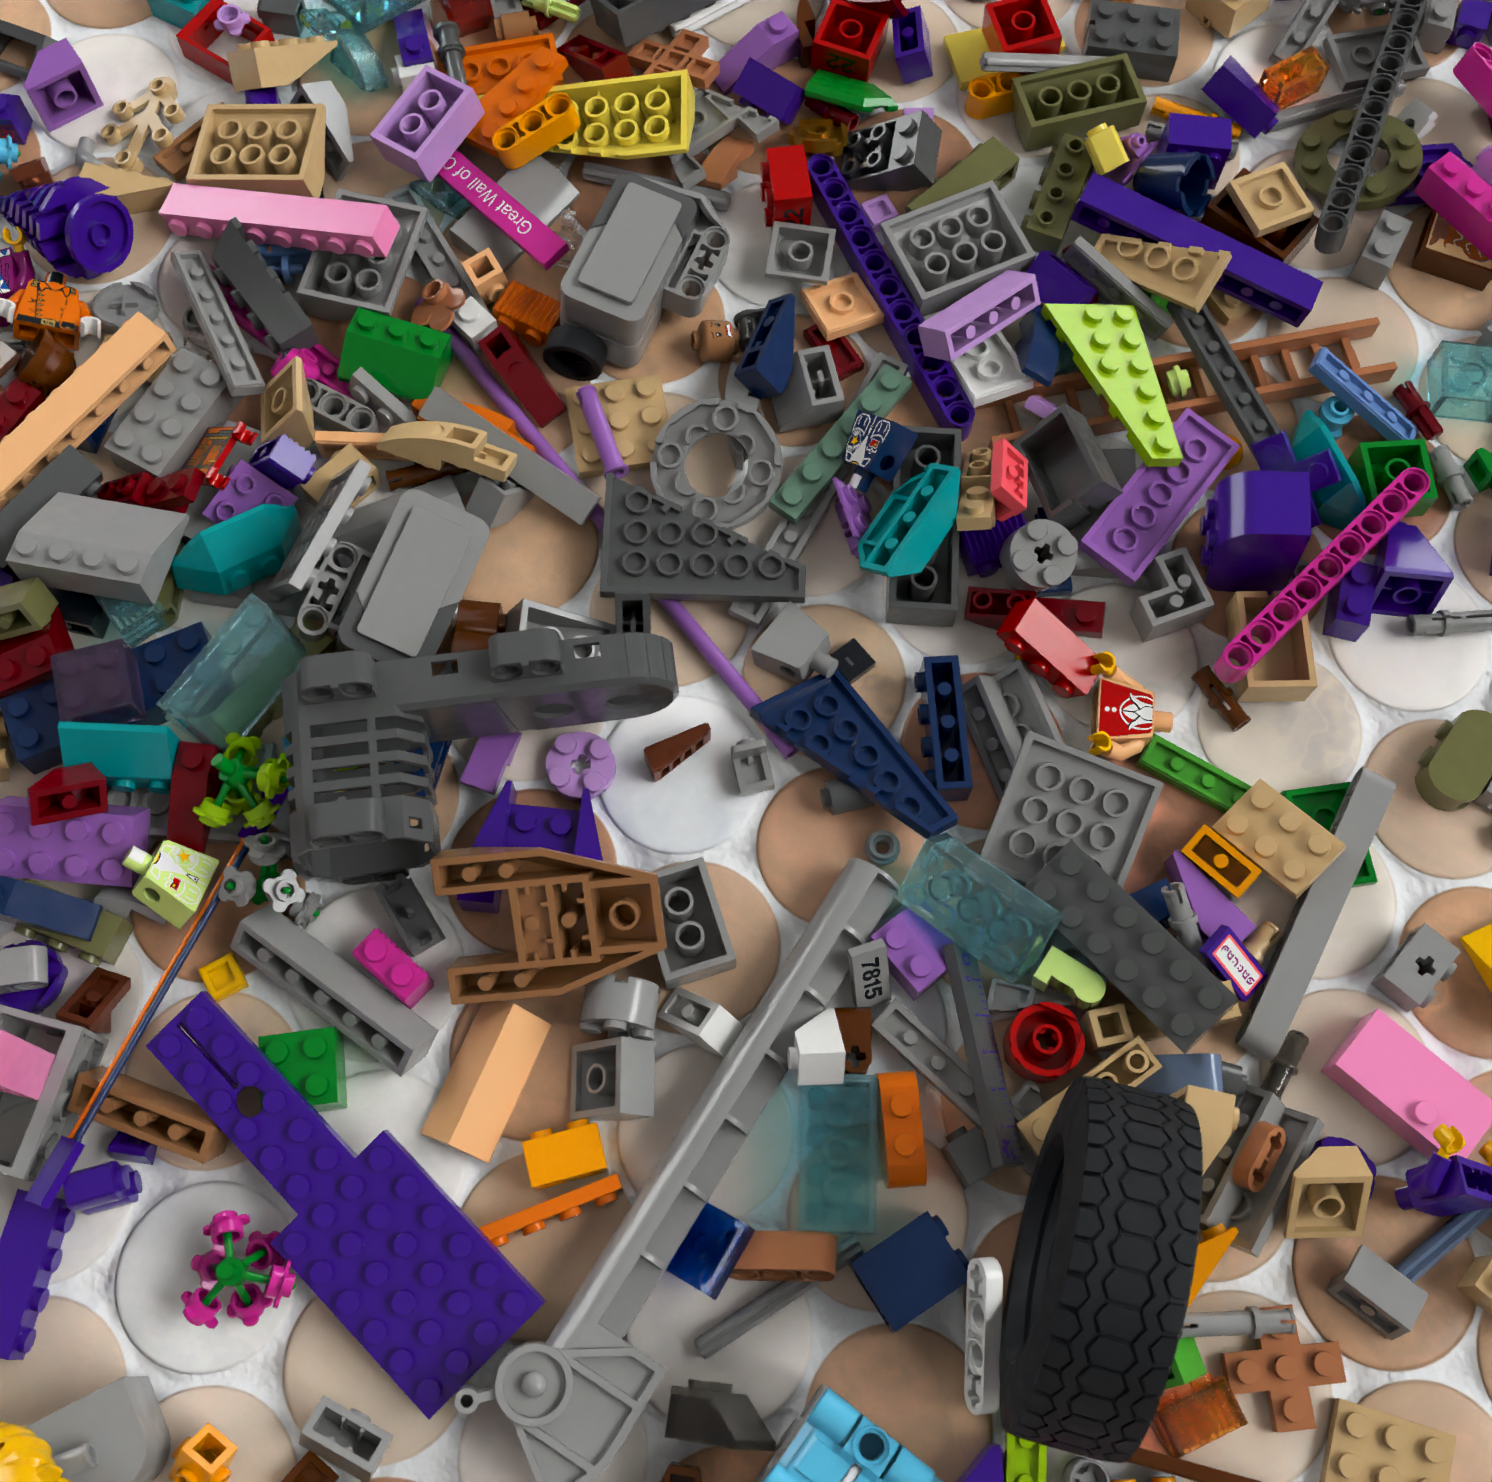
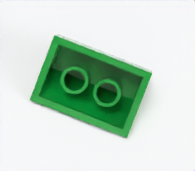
M358 307L346 330L337 379L350 383L352 374L362 367L396 398L413 402L415 399H428L434 387H440L452 362L451 334Z

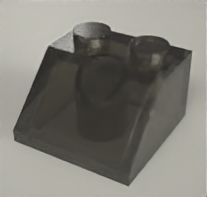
M688 1379L687 1387L672 1385L665 1431L666 1438L736 1450L775 1452L776 1449L775 1440L752 1402L745 1394L732 1393L733 1384Z

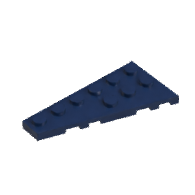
M838 668L830 678L819 674L750 708L749 716L925 839L930 840L957 825L958 815Z

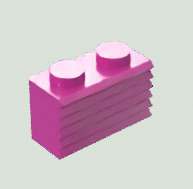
M374 929L352 952L356 960L409 1009H412L434 986V981L430 975L380 929Z

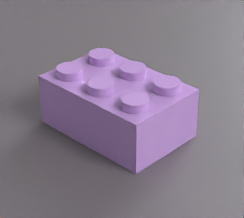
M425 65L369 136L385 160L430 183L482 118L485 111L472 87Z

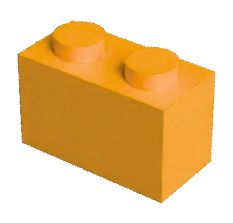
M1206 824L1198 830L1181 850L1191 862L1237 900L1244 895L1262 874L1261 869Z
M581 1119L566 1124L567 1130L553 1134L552 1129H544L529 1134L530 1140L522 1142L532 1189L538 1191L609 1171L599 1127L596 1122L589 1124L588 1119Z

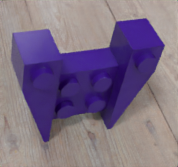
M507 780L472 847H543L603 861L588 788H583L580 811L516 804L517 792L513 781ZM502 890L457 894V901L462 910L498 914Z

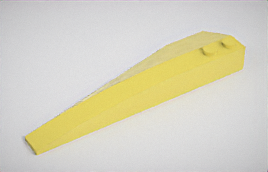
M688 70L553 86L543 99L545 100L555 93L562 92L568 94L580 119L578 130L547 150L548 152L629 160L688 153L695 121V93ZM477 95L478 99H481L484 96Z

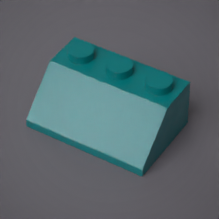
M59 721L58 734L63 767L92 762L106 777V786L112 787L116 791L134 792L135 788H145L153 793H170L172 771L181 740L168 726Z

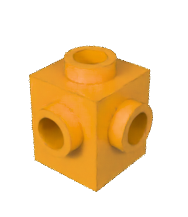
M207 1423L192 1438L187 1437L174 1451L172 1458L175 1462L168 1478L173 1482H227L232 1475L229 1467L239 1447L210 1423Z

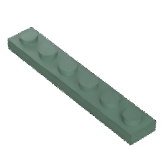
M885 364L772 496L768 507L796 525L833 481L832 478L836 477L846 466L847 463L843 462L842 455L858 410L886 418L911 389L912 380L888 364Z

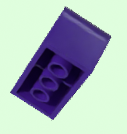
M1244 471L1227 476L1218 483L1213 498L1206 501L1205 515H1202L1200 520V536H1205V546L1201 547L1200 565L1205 566V579L1209 588L1215 591L1226 592L1267 591V595H1271L1273 591H1282L1288 585L1311 537L1309 472Z

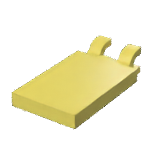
M982 28L944 36L943 45L960 91L968 89L972 79L997 73L981 70L979 61L982 53L990 52ZM1063 38L1061 41L1060 52L1065 51L1066 47Z

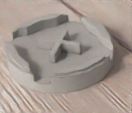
M130 281L131 285H122V282L113 283L103 288L94 297L92 302L94 306L92 309L93 316L101 320V328L113 334L121 328L126 320L130 319L138 311L153 322L159 312L158 301L153 290L140 282Z

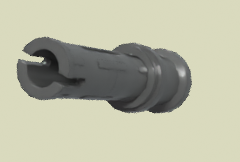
M453 21L439 22L433 28V36L439 44L437 51L439 60L444 63L448 76L468 85L462 61L465 56V50L459 41L460 28Z

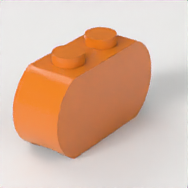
M914 1071L876 1073L874 1082L882 1171L886 1189L926 1186L927 1162L916 1074Z

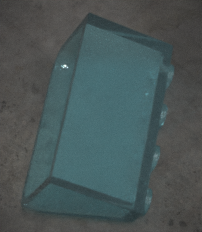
M250 593L156 703V706L166 720L196 742L216 745L219 752L224 754L228 745L225 742L227 734L236 732L240 736L245 737L281 694L282 680L294 672L300 671L299 661L307 656L305 646L265 602L253 593Z

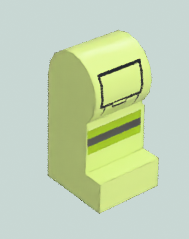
M1054 946L1050 948L1033 975L1031 985L1042 992L1050 984L1066 995H1069L1073 1003L1083 1010L1097 1008L1101 1004L1106 991V983L1098 973Z

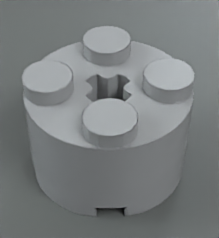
M1046 519L1033 520L1014 531L1004 541L1000 551V564H1002L1004 576L1018 590L1042 592L1064 582L1072 574L1077 562L1078 542L1064 526L1055 521ZM1035 551H1038L1040 553V558L1042 559V562L1039 563L1037 561L1038 555L1034 553Z
M615 974L605 975L586 984L579 1028L581 1032L589 1034L606 1032L607 1039L631 1036L637 1039L653 1040L659 1001V986L657 984L628 976L627 981L615 980Z

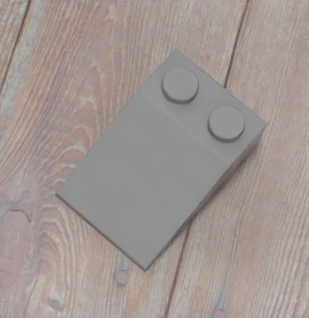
M522 599L508 611L505 632L550 628L559 633L560 640L616 634V625L527 599ZM600 644L574 647L575 659L601 656Z

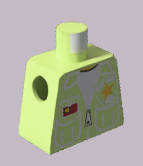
M163 840L151 855L133 845L121 865L140 875L132 889L133 896L180 929L195 913L220 861L170 840Z

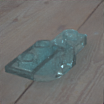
M326 8L300 9L299 21L310 30L311 34L315 36L324 35L325 41L337 40L338 45L331 50L330 62L343 75L351 79L360 90L374 92L376 89H386L389 87L388 78L373 46L361 28L345 11H329Z

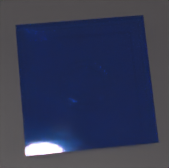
M707 1202L669 1263L666 1271L716 1301L753 1236L755 1229Z

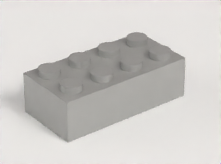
M180 347L103 448L117 467L130 474L145 471L152 477L157 478L181 471L208 427H216L220 422L225 423L244 396H231L218 365Z

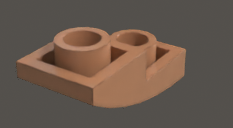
M726 136L722 139L701 165L705 168L706 178L698 184L716 190L724 189L738 177L737 166L753 154V142L731 136Z

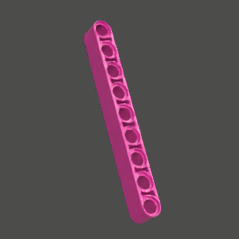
M1407 468L1384 489L1225 647L1214 663L1216 676L1226 683L1240 681L1418 503L1430 487L1431 481L1428 474L1420 468ZM1319 571L1324 572L1328 577L1323 576ZM1296 592L1303 594L1306 599L1299 597ZM1274 614L1280 615L1284 621L1278 620ZM1251 636L1258 637L1263 644L1255 642ZM1228 658L1237 660L1240 667L1231 664Z

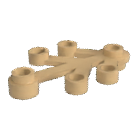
M157 77L150 82L145 94L130 103L127 100H119L113 105L112 111L120 121L127 122L119 127L115 124L104 126L101 130L102 138L108 145L113 146L118 144L122 138L134 132L127 149L121 150L115 155L116 169L124 171L133 170L141 174L144 164L138 157V154L150 129L153 131L151 137L159 148H167L173 143V135L167 127H164L158 116L160 107H164L163 114L169 123L178 124L185 118V112L175 102L178 93L176 84L171 78ZM146 107L143 112L133 117L134 113Z

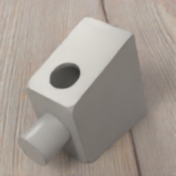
M791 601L786 604L751 647L755 665L797 683L807 681L814 671L826 678H830L836 671L839 663L838 660L828 655L831 645L829 634Z

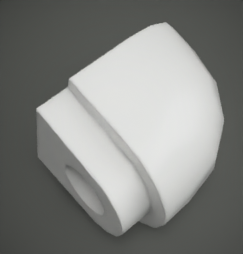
M1415 98L1411 104H1407L1397 116V119L1409 126L1420 140L1436 125L1434 120L1438 115Z

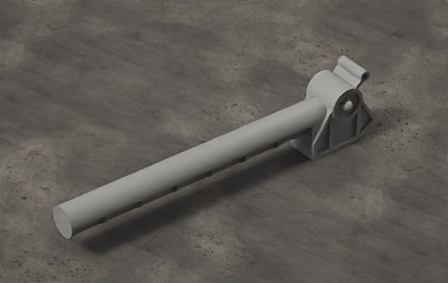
M850 858L547 1341H526L508 1351L497 1369L495 1385L478 1389L473 1384H465L458 1390L454 1399V1405L461 1414H471L477 1409L479 1403L497 1399L503 1413L513 1421L536 1482H592L604 1471L618 1453L665 1375L666 1368L625 1342L623 1338L661 1276L668 1268L669 1263L709 1201V1198L745 1139L750 1134V1131L783 1077L788 1072L787 1051L788 1047H794L795 1031L828 1007L829 1002L849 971L847 949L867 942L894 896L899 891L896 881L877 866L859 858Z

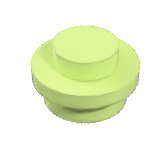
M1178 365L1172 366V370L1165 372L1171 396L1180 395L1181 398L1187 396L1186 389L1191 388L1188 372L1186 369L1180 370Z

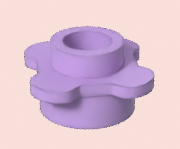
M227 4L218 10V19L214 21V27L217 31L224 30L231 36L236 37L241 35L243 26L250 22V16L247 12H241L237 5Z

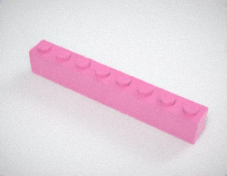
M173 183L159 211L160 216L168 224V228L180 236L192 235L201 236L205 239H220L230 219L236 216L243 226L247 241L252 239L257 245H279L284 248H305L310 251L323 250L337 254H357L364 257L386 258L400 228L388 206L384 204Z

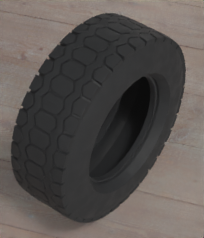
M1078 1076L1068 1087L1047 1131L1038 1156L1023 1209L1010 1270L999 1356L1000 1417L1002 1426L1007 1433L1030 1442L1095 1460L1113 1463L1126 1462L1136 1452L1141 1441L1144 1439L1160 1403V1396L1163 1395L1178 1347L1189 1302L1198 1248L1203 1177H1201L1203 1173V1152H1201L1202 1139L1198 1117L1190 1104L1171 1096L1096 1077Z

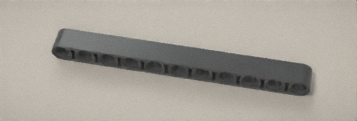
M1397 0L1319 218L1314 246L1323 254L1337 253L1344 245L1418 34L1427 0Z

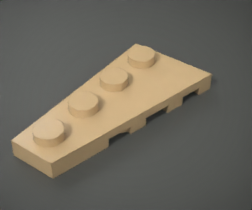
M1104 233L1101 234L1094 246L1098 252L1138 288L1195 313H1199L1232 259L1230 251L1219 250V252L1204 251L1202 247L1190 246L1189 248L1172 246L1171 243L1159 241L1156 244L1143 242L1139 238Z

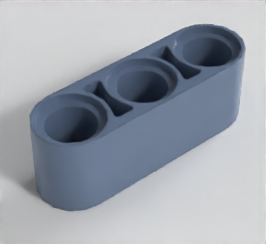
M1212 1053L1154 1055L1162 1065V1068L1136 1086V1088L1167 1096L1186 1085L1223 1092L1221 1055Z

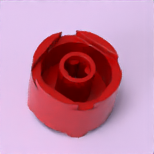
M1041 1002L1026 1007L1012 1020L1005 1031L1003 1039L1005 1062L1017 1075L1025 1080L1028 1079L1037 1083H1051L1060 1079L1078 1064L1084 1052L1085 1037L1077 1022L1078 1019L1069 1009L1053 1002ZM1041 1036L1047 1038L1046 1045L1049 1047L1046 1050L1040 1047L1038 1039Z

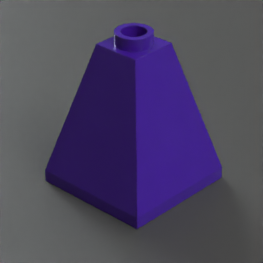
M1399 521L1380 540L1373 565L1378 566L1372 614L1409 617L1408 615L1432 614L1454 579L1452 570L1417 526L1407 525L1405 522Z

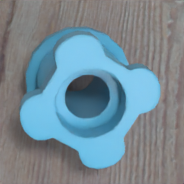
M1338 396L1327 398L1318 410V417L1326 424L1334 440L1341 437V429L1354 416V410Z

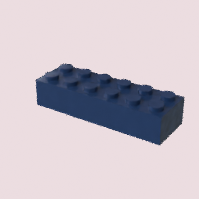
M198 622L0 699V708L18 762L35 775L63 764L58 734L59 721L159 726L213 704L231 685L213 637L203 623Z

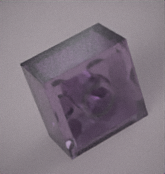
M122 638L50 655L61 722L125 724L147 718L136 654Z

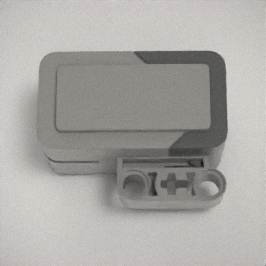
M625 173L618 176L562 279L560 325L581 327L601 338L607 346L608 354L605 361L623 368L636 366L640 362L665 310L688 318L696 317L702 312L726 263L730 243L729 233L719 226H710L703 232L694 229L697 205L692 198L635 174Z
M410 489L404 492L392 513L374 554L354 544L342 541L337 542L328 557L324 558L319 568V573L298 612L296 623L298 634L305 641L318 642L328 633L337 637L335 652L365 651L371 654L374 662L436 655L489 539L490 531L488 525L481 518L421 490ZM338 554H345L351 558L352 564L347 568H341L335 565L333 558ZM332 586L334 592L329 595L324 609L319 605L322 590ZM348 591L350 597L341 616L335 618ZM308 616H316L321 619L323 626L317 631H311L305 628L303 621Z

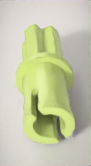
M563 0L522 1L523 6L538 10L548 18L556 16L571 23H577L581 14V9L578 6Z

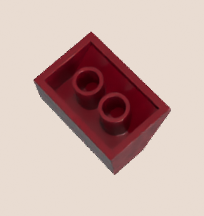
M59 606L55 608L51 615V621L43 629L0 640V699L81 668Z

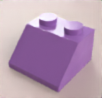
M67 38L37 52L24 88L49 132L104 105L82 60Z
M922 901L898 913L871 935L868 941L871 942L882 938L887 946L889 973L913 1001L918 999L948 973L943 946L952 942L958 943Z

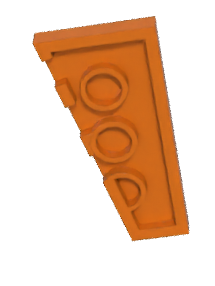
M544 46L539 47L479 99L485 114L467 135L464 142L499 159L492 144L494 132L545 98L569 66L566 57Z

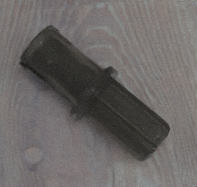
M1290 1030L1287 1033L1279 1052L1270 1061L1271 1066L1262 1085L1259 1086L1261 1089L1273 1092L1279 1100H1281V1096L1292 1075L1296 1076L1299 1072L1297 1065L1309 1044V1038L1304 1033L1296 1030Z

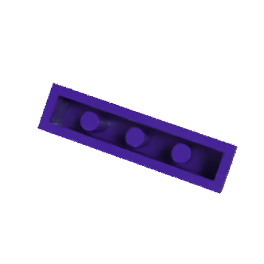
M17 1189L0 1239L1 1359L23 1360L25 1353H28L36 1338L34 1326L38 1314L47 1305L49 1299V1289L47 1287L52 1273L58 1269L61 1263L63 1253L60 1248L65 1233L71 1230L75 1220V1212H72L66 1206L65 1199L55 1197L50 1208L46 1210L24 1200L29 1191Z

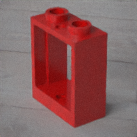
M210 0L179 31L176 38L185 58L233 85L228 61L207 49L224 32V30L217 31L215 29L214 21L218 19V10L228 3L222 0ZM250 17V22L243 26L240 35L250 42L275 41L271 28Z

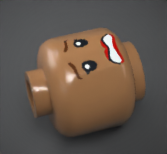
M703 320L700 322L697 331H692L691 349L692 351H697V355L702 362H729L732 356L738 353L739 332L733 328L729 321Z

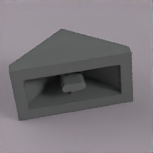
M649 591L615 592L616 633H651Z

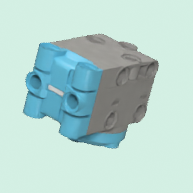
M821 1384L814 1393L800 1417L795 1419L775 1447L776 1452L754 1481L944 1482L935 1475V1471L926 1465L924 1461L824 1384Z

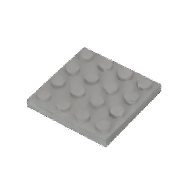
M359 459L333 476L269 586L268 592L278 597H283L301 590L303 591L305 587L308 589L311 587L319 573V570L315 568L318 560H321L323 556L325 558L328 557L337 542V539L332 537L340 526L345 527L355 510L350 506L352 501L358 495L362 497L372 481V478L367 476L372 468L371 465Z
M1027 731L976 863L1028 883L1072 840L1123 888L1164 783L1035 732Z

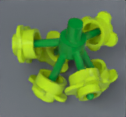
M231 732L225 738V742L228 745L224 754H216L211 760V765L220 771L219 778L224 782L216 799L205 797L199 807H194L192 811L200 815L199 820L208 827L220 828L221 825L226 826L227 823H232L234 820L229 815L238 816L241 813L247 820L243 824L244 828L256 826L259 830L265 826L268 827L277 818L274 812L281 807L279 803L272 805L269 799H273L275 794H283L287 786H290L286 770L292 766L286 759L285 752H282L279 758H268L260 767H256L259 763L257 751L261 748V740L256 736L248 738L240 736L236 732ZM252 779L256 780L258 789L265 792L266 797L262 798L259 793L254 791Z

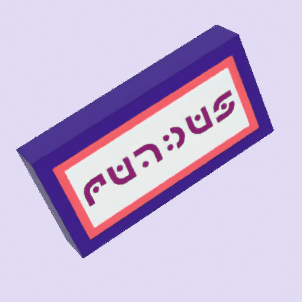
M1221 924L1199 949V953L1222 981L1231 980L1235 996L1238 997L1239 1001L1246 1003L1268 977L1228 926Z

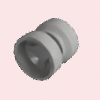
M1073 1458L1063 1469V1482H1078V1480L1079 1482H1110L1108 1472L1104 1466L1088 1458Z

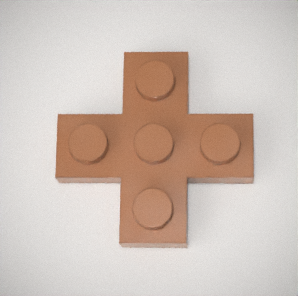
M682 29L668 46L644 38L627 54L629 65L645 71L642 75L688 70L692 86L706 90L720 74V62L702 57L709 48L708 36Z
M1291 1304L1262 1307L1259 1310L1291 1308L1293 1310V1306ZM1281 1320V1321H1280V1322H1288V1324H1296V1321H1295V1320ZM1297 1326L1296 1332L1292 1335L1263 1334L1260 1339H1256L1257 1349L1220 1353L1227 1395L1265 1391L1272 1429L1276 1433L1317 1429L1309 1386L1347 1382L1339 1342L1330 1341L1300 1345Z

